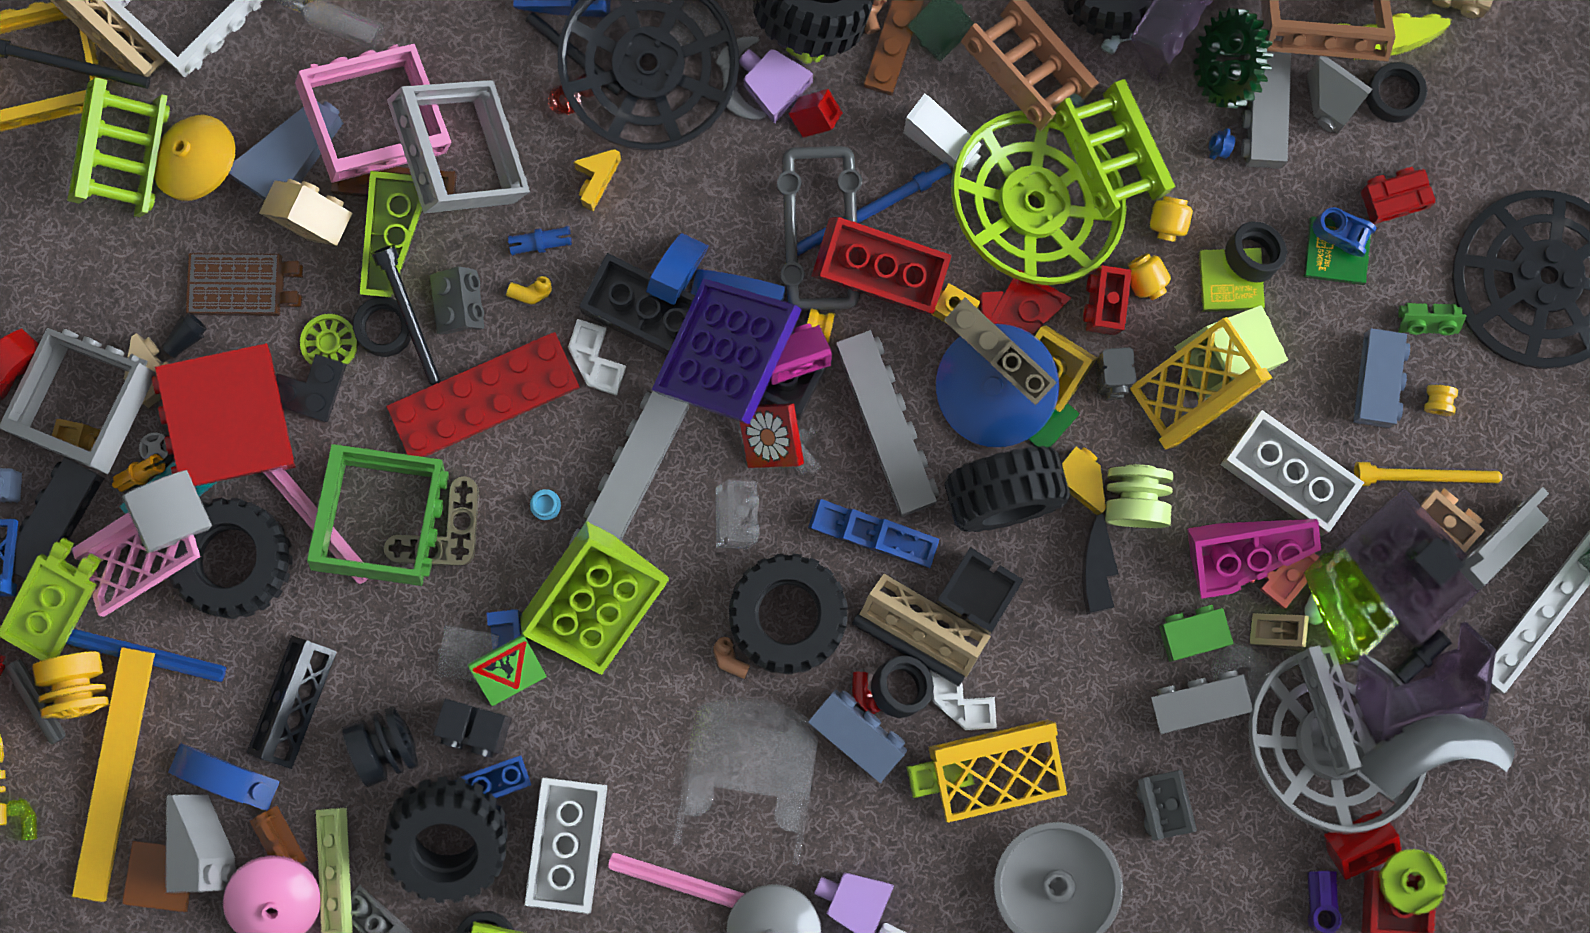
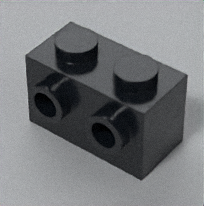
M1438 537L1431 540L1424 538L1420 542L1416 541L1404 552L1407 558L1401 562L1427 591L1442 587L1465 566L1455 555L1457 553L1455 547L1446 539L1440 540Z

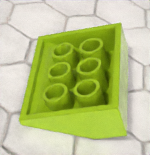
M586 521L520 616L522 635L524 634L525 637L602 675L665 587L669 577L613 534Z

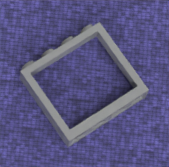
M493 80L402 86L387 99L424 214L513 204L530 192L526 181L527 178L524 175L519 160L518 151L515 148L509 130V123L505 118L500 96H498ZM474 102L502 189L447 195L419 106Z
M47 328L0 423V429L20 439L108 474L152 384L151 377L156 376V372L146 367L148 361L133 354L126 358L123 357V351L110 345L102 349L100 348L101 343L86 336L81 341L78 340L79 335L70 330L63 329L62 333ZM68 349L129 372L91 452L30 427Z

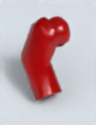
M853 672L852 697L857 701L856 704L864 712L869 711L872 714L880 712L881 709L876 705L872 698V692L868 689V672Z

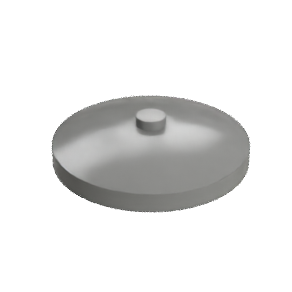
M1054 822L1034 826L1021 833L1008 845L996 869L994 889L998 909L1004 921L1014 933H1105L1119 911L1123 883L1118 862L1103 840L1091 831L1078 825Z

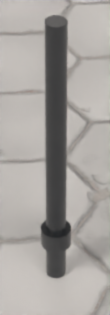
M0 38V57L2 58L11 56L148 89L150 86V77L13 45L9 40Z

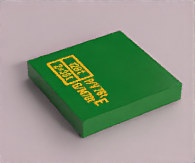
M1312 216L1309 221L1304 277L1358 285L1366 284L1371 234L1365 246V256H1354L1331 243L1319 239L1313 232V222L1317 217ZM1325 218L1326 227L1330 230H1335L1336 225L1334 221Z

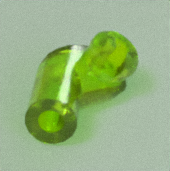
M23 798L8 801V815L11 817L19 816L21 820V841L37 840V815L28 801Z

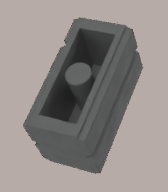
M1130 347L1105 349L1095 361L1096 376H1098L1096 380L1097 394L1101 396L1106 395V400L1124 399V394H1128L1130 388L1136 383L1135 367H1132L1135 363L1133 349Z

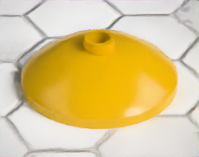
M208 115L191 116L173 125L163 135L159 143L154 180L160 190L171 198L181 201L196 200L214 191L225 180L234 162L235 141L231 131L220 120Z

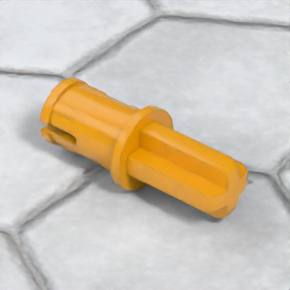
M153 454L141 462H132L126 470L113 476V488L124 492L135 485L141 486L146 484L149 478L165 471V462L155 466V463L163 460L160 455Z

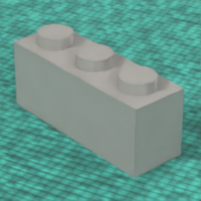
M1234 670L1218 674L1219 681L1207 683L1206 678L1187 682L1189 688L1176 691L1175 685L1157 689L1158 696L1151 697L1160 733L1163 734L1253 712L1245 675L1238 676L1237 671Z

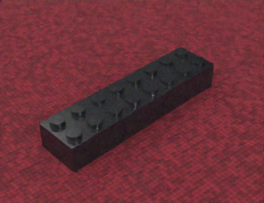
M607 253L579 306L581 313L660 353L668 355L695 295L682 290L674 305L646 292L652 274ZM827 367L774 385L769 380L760 402L767 405L794 403L796 418L800 421Z

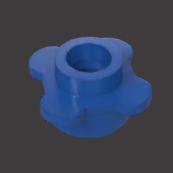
M1225 128L1223 132L1218 131L1212 136L1209 142V150H1211L1210 159L1214 160L1216 156L1226 159L1230 156L1235 145V137L1230 135V129Z

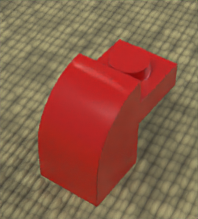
M22 328L0 339V400L7 396L16 377L26 372L39 345Z

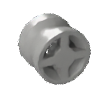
M160 433L145 435L139 444V452L144 460L158 453L163 458V460L155 463L156 466L164 462L165 465L173 459L174 454L168 455L165 436Z

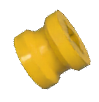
M811 308L807 324H811L812 327L819 325L827 343H829L835 314L829 312L824 315L820 314L816 309Z
M1428 385L1426 393L1429 395V399L1424 404V411L1443 416L1455 415L1456 408L1453 402L1458 397V389L1445 385Z

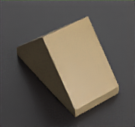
M1253 613L1250 644L1292 650L1305 648L1309 616Z

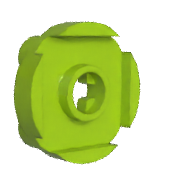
M1405 849L1396 852L1386 861L1384 867L1379 872L1380 886L1384 897L1393 907L1402 912L1426 913L1437 907L1443 899L1445 885H1447L1446 872L1435 856L1422 850ZM1410 873L1413 876L1419 875L1421 878L1418 881L1419 888L1417 890L1406 885L1408 881L1407 875Z

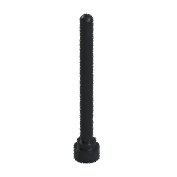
M395 245L380 248L371 253L376 266L379 265L381 270H385L427 380L433 386L440 382V377L396 267L398 265L397 258H399Z

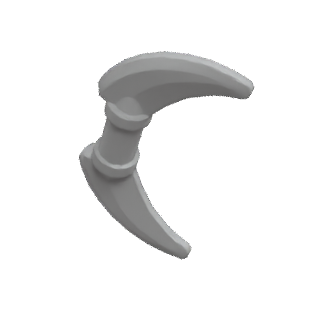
M749 36L736 39L739 57L747 48L758 43L759 38ZM727 45L721 51L716 61L717 66L721 67V72H723V91L727 85L730 68ZM735 86L727 108L737 116L746 119L765 118L766 113L750 106L741 97L737 86Z

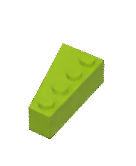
M370 171L360 283L361 295L392 297L393 295L385 270H381L379 265H375L371 253L380 248L395 245L399 255L396 267L400 275L422 212L421 203L411 175Z

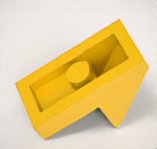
M613 149L573 162L576 170L592 177L591 180H585L579 192V195L582 196L581 202L583 207L594 211L621 161L619 151Z

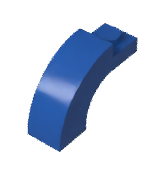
M182 743L179 745L168 772L218 795L266 811L270 807L280 782Z

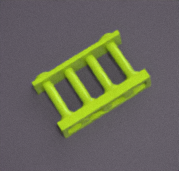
M95 77L87 83L67 201L80 204L87 199V196L91 197L93 194L136 204L134 216L142 217L152 210L155 201V194L151 193L162 126L163 123L167 122L170 107L166 105L167 95L161 94L153 100V104H148L110 94V91L106 90L107 80ZM110 106L150 116L148 134L106 124L101 119L102 108ZM103 135L144 145L143 163L100 153L99 149H96L97 138H101ZM100 165L141 175L138 192L95 183L94 179H91L92 167Z
M1125 79L1114 82L1103 93L1105 99L1075 108L1069 97L1064 99L1054 109L1056 112V124L1062 130L1093 196V203L1100 211L1103 219L1108 218L1121 207L1120 200L1147 191L1152 201L1164 197L1176 187ZM1109 110L1117 126L1087 135L1081 119ZM1122 137L1130 153L1100 163L1093 147ZM1132 164L1136 165L1142 180L1113 190L1106 174Z

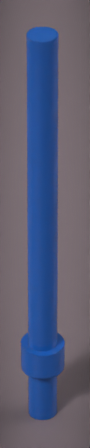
M945 162L926 173L922 171L913 176L912 181L858 209L857 223L917 191L923 192L931 188L933 182L952 173L949 165ZM826 227L797 242L798 256L822 243Z

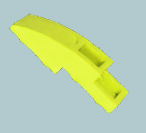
M1406 13L1393 15L1396 37L1390 56L1418 48L1438 37L1450 25V18H1441L1438 14H1428L1422 16V18L1411 17L1410 14ZM1368 24L1364 27L1377 28V24ZM1376 44L1375 49H1380V44Z

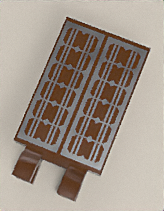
M189 253L186 313L193 315L280 316V307H302V295H298V291H283L284 277L303 278V265H300L299 261L282 262L280 254Z

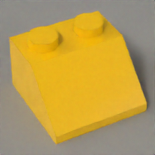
M1045 325L1040 327L1035 337L1046 346L1055 361L1059 376V396L1055 409L1061 412L1085 379L1097 357Z

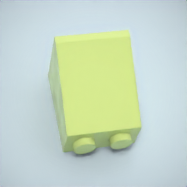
M1262 305L1228 318L1261 368H1266L1267 371H1270L1288 361L1283 346L1280 344ZM1216 323L1204 327L1176 345V351L1181 350ZM1224 328L1215 333L1213 346L1228 349L1230 337ZM1208 339L1201 344L1207 345ZM1193 349L1191 351L1190 364L1204 366L1206 349ZM1213 351L1210 368L1224 370L1227 353ZM1233 355L1231 372L1242 374L1250 368L1242 356ZM1189 368L1188 377L1193 387L1200 388L1203 371ZM1209 372L1207 389L1213 391L1220 390L1222 388L1223 375ZM1230 377L1229 382L1234 380L1235 377ZM1206 394L1205 399L1209 398L1211 395Z

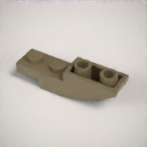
M964 298L944 319L949 326L1035 406L1057 383L967 298Z

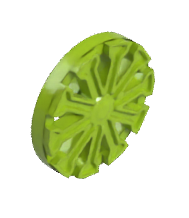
M323 314L313 318L306 324L300 336L302 355L310 365L313 363L315 354L320 355L321 353H323L322 356L329 357L330 355L331 359L339 361L336 352L345 357L341 362L348 365L354 358L358 348V341L355 338L353 326L345 318L335 314ZM327 320H332L330 329L327 328ZM339 323H343L344 325H346L343 329L336 333ZM316 324H320L322 330L320 333L314 329ZM347 333L352 335L351 339H341ZM307 335H313L316 337V340H307ZM351 345L352 348L348 352L340 346ZM308 347H317L311 353L307 352Z

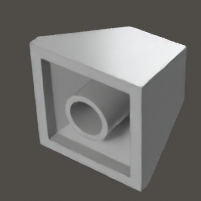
M1320 56L1306 75L1313 116L1318 119V124L1329 132L1335 131L1339 133L1372 90V88L1327 56Z

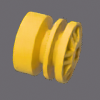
M99 652L64 655L39 661L32 665L36 686H51L52 690L38 697L39 703L54 702V705L40 710L41 718H76L92 714V712L109 705L108 697L92 696L106 690V685L90 684V679L103 673Z

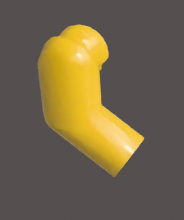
M540 276L535 283L528 287L511 282L506 296L532 305L549 296L552 291L551 281L545 276Z

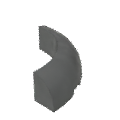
M1443 714L1418 720L1402 728L1403 732L1390 741L1382 740L1360 760L1361 767L1357 769L1376 786L1395 799L1416 778L1439 765L1462 759L1484 760L1497 765L1507 772L1513 762L1515 748L1513 741L1505 732L1482 718L1466 717L1463 714Z

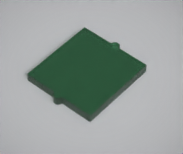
M931 0L906 26L919 39L920 46L926 47L941 62L964 38L968 30L975 23L962 10L963 5L957 4L955 0Z

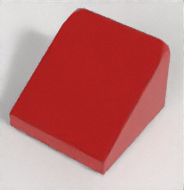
M1003 291L982 292L978 298L980 301L978 310L989 320L1004 293Z

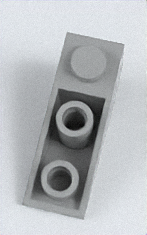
M359 885L351 894L352 924L361 933H413L362 886Z

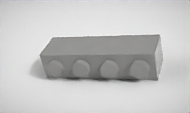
M1267 51L1273 54L1272 58L1267 59V64L1272 67V70H1265L1264 75L1268 78V82H1260L1262 92H1254L1255 100L1248 101V110L1243 111L1242 127L1247 128V139L1242 141L1241 156L1246 157V167L1282 169L1288 161L1291 53ZM1245 56L1244 60L1250 59V56Z

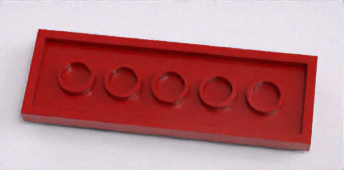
M553 332L386 407L407 455L426 457L580 389V386L556 333Z

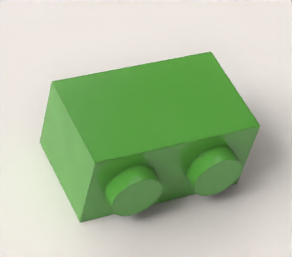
M1213 605L1195 609L1196 615L1184 618L1183 613L1166 617V624L1159 626L1169 662L1234 644L1223 608L1214 610Z

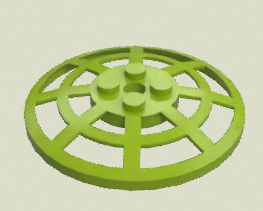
M1014 111L997 116L986 122L971 135L961 149L954 164L951 179V198L955 216L963 234L970 245L985 261L1014 279L1031 284L1055 285L1065 284L1086 276L1100 266L1117 246L1125 224L1126 198L1119 201L1121 206L1108 218L1103 219L1100 211L1095 208L1093 196L1078 164L1063 152L1046 145L1049 127L1062 132L1056 124L1055 115L1043 130L1039 131L1036 127L1034 142H1017L1006 145L1003 148L1000 147L993 131L1014 124L1033 123L1028 120L1022 111ZM983 139L991 156L981 167L975 183L960 177L967 156L974 146ZM1102 144L1093 147L1100 163L1112 159ZM1032 152L1030 166H1024L1017 170L1013 168L1007 159L1008 155L1015 153ZM1044 155L1056 160L1068 171L1058 177L1054 172L1044 168ZM995 164L998 165L1006 178L1000 190L984 186L987 175ZM1118 170L1106 174L1113 190L1123 187V181ZM1075 180L1079 183L1083 193L1084 207L1071 205L1067 186ZM959 190L974 195L976 212L981 225L985 229L976 236L969 228L963 214ZM1028 196L1037 197L1041 202V208L1032 207L1028 201ZM983 198L998 202L1003 218L992 225L985 212ZM1068 217L1083 219L1081 229L1073 241L1060 229ZM1094 220L1112 221L1111 230L1105 245L1098 255L1091 260L1079 247L1088 237ZM1011 227L1014 231L1024 236V250L1011 245L1000 234ZM1051 236L1062 248L1051 253H1036V239ZM993 240L1006 252L1017 258L1024 259V273L1003 264L991 255L983 245ZM1069 255L1082 267L1073 273L1047 278L1037 276L1036 262L1056 261Z

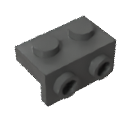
M458 266L430 274L437 334L446 335L465 329H484V310L481 303L480 280L477 270Z
M1182 769L1138 779L1137 796L1139 802L1144 804L1146 812L1144 825L1153 841L1197 831Z

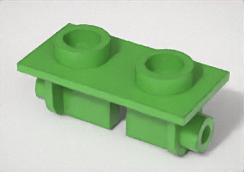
M1405 303V306H1399V318L1403 319L1398 332H1408L1413 335L1422 333L1459 334L1466 319V314H1462V307H1457L1456 304H1433L1432 313H1428L1427 304Z

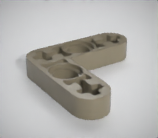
M458 477L450 486L447 537L437 536L438 554L432 559V565L461 567L468 565L474 559L479 489L476 482L469 477ZM463 483H467V486L473 489V492L466 496V504H472V509L465 507L454 509L455 503L461 504L462 497L459 493H456L457 488H462ZM460 513H466L471 518V524L465 530H458L454 525V519ZM453 533L461 536L470 534V540L463 538V547L469 550L468 555H463L460 561H458L456 555L452 554V550L459 547V539H452ZM391 536L384 545L386 557L398 564H415L416 559H411L413 553L401 552L400 557L396 558V553L390 549L391 546L397 545V541H401L404 547H413L412 541H417L415 546V555H417L420 536Z

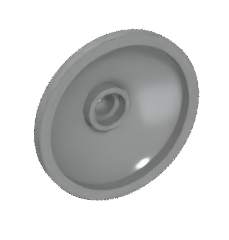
M770 884L756 887L738 899L730 912L726 931L727 933H821V922L815 907L803 894L787 886Z

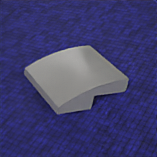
M187 470L158 479L122 496L147 553L175 545L180 539L208 531L212 527Z

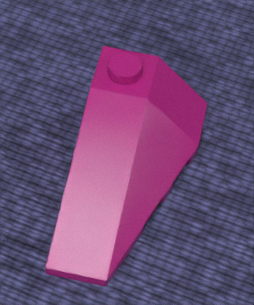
M1317 519L1218 523L1187 529L1190 557L1201 599L1233 594L1241 590V586L1255 579L1261 580L1268 576L1267 573L1283 565L1289 566L1321 550L1319 521Z

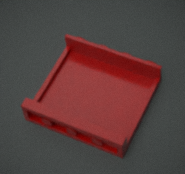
M267 343L155 367L157 376H152L151 378L155 394H161L163 406L158 407V412L162 425L167 424L170 436H166L164 439L168 455L174 454L176 466L171 467L172 474L187 470L194 487L279 468L283 470L296 468L271 352Z

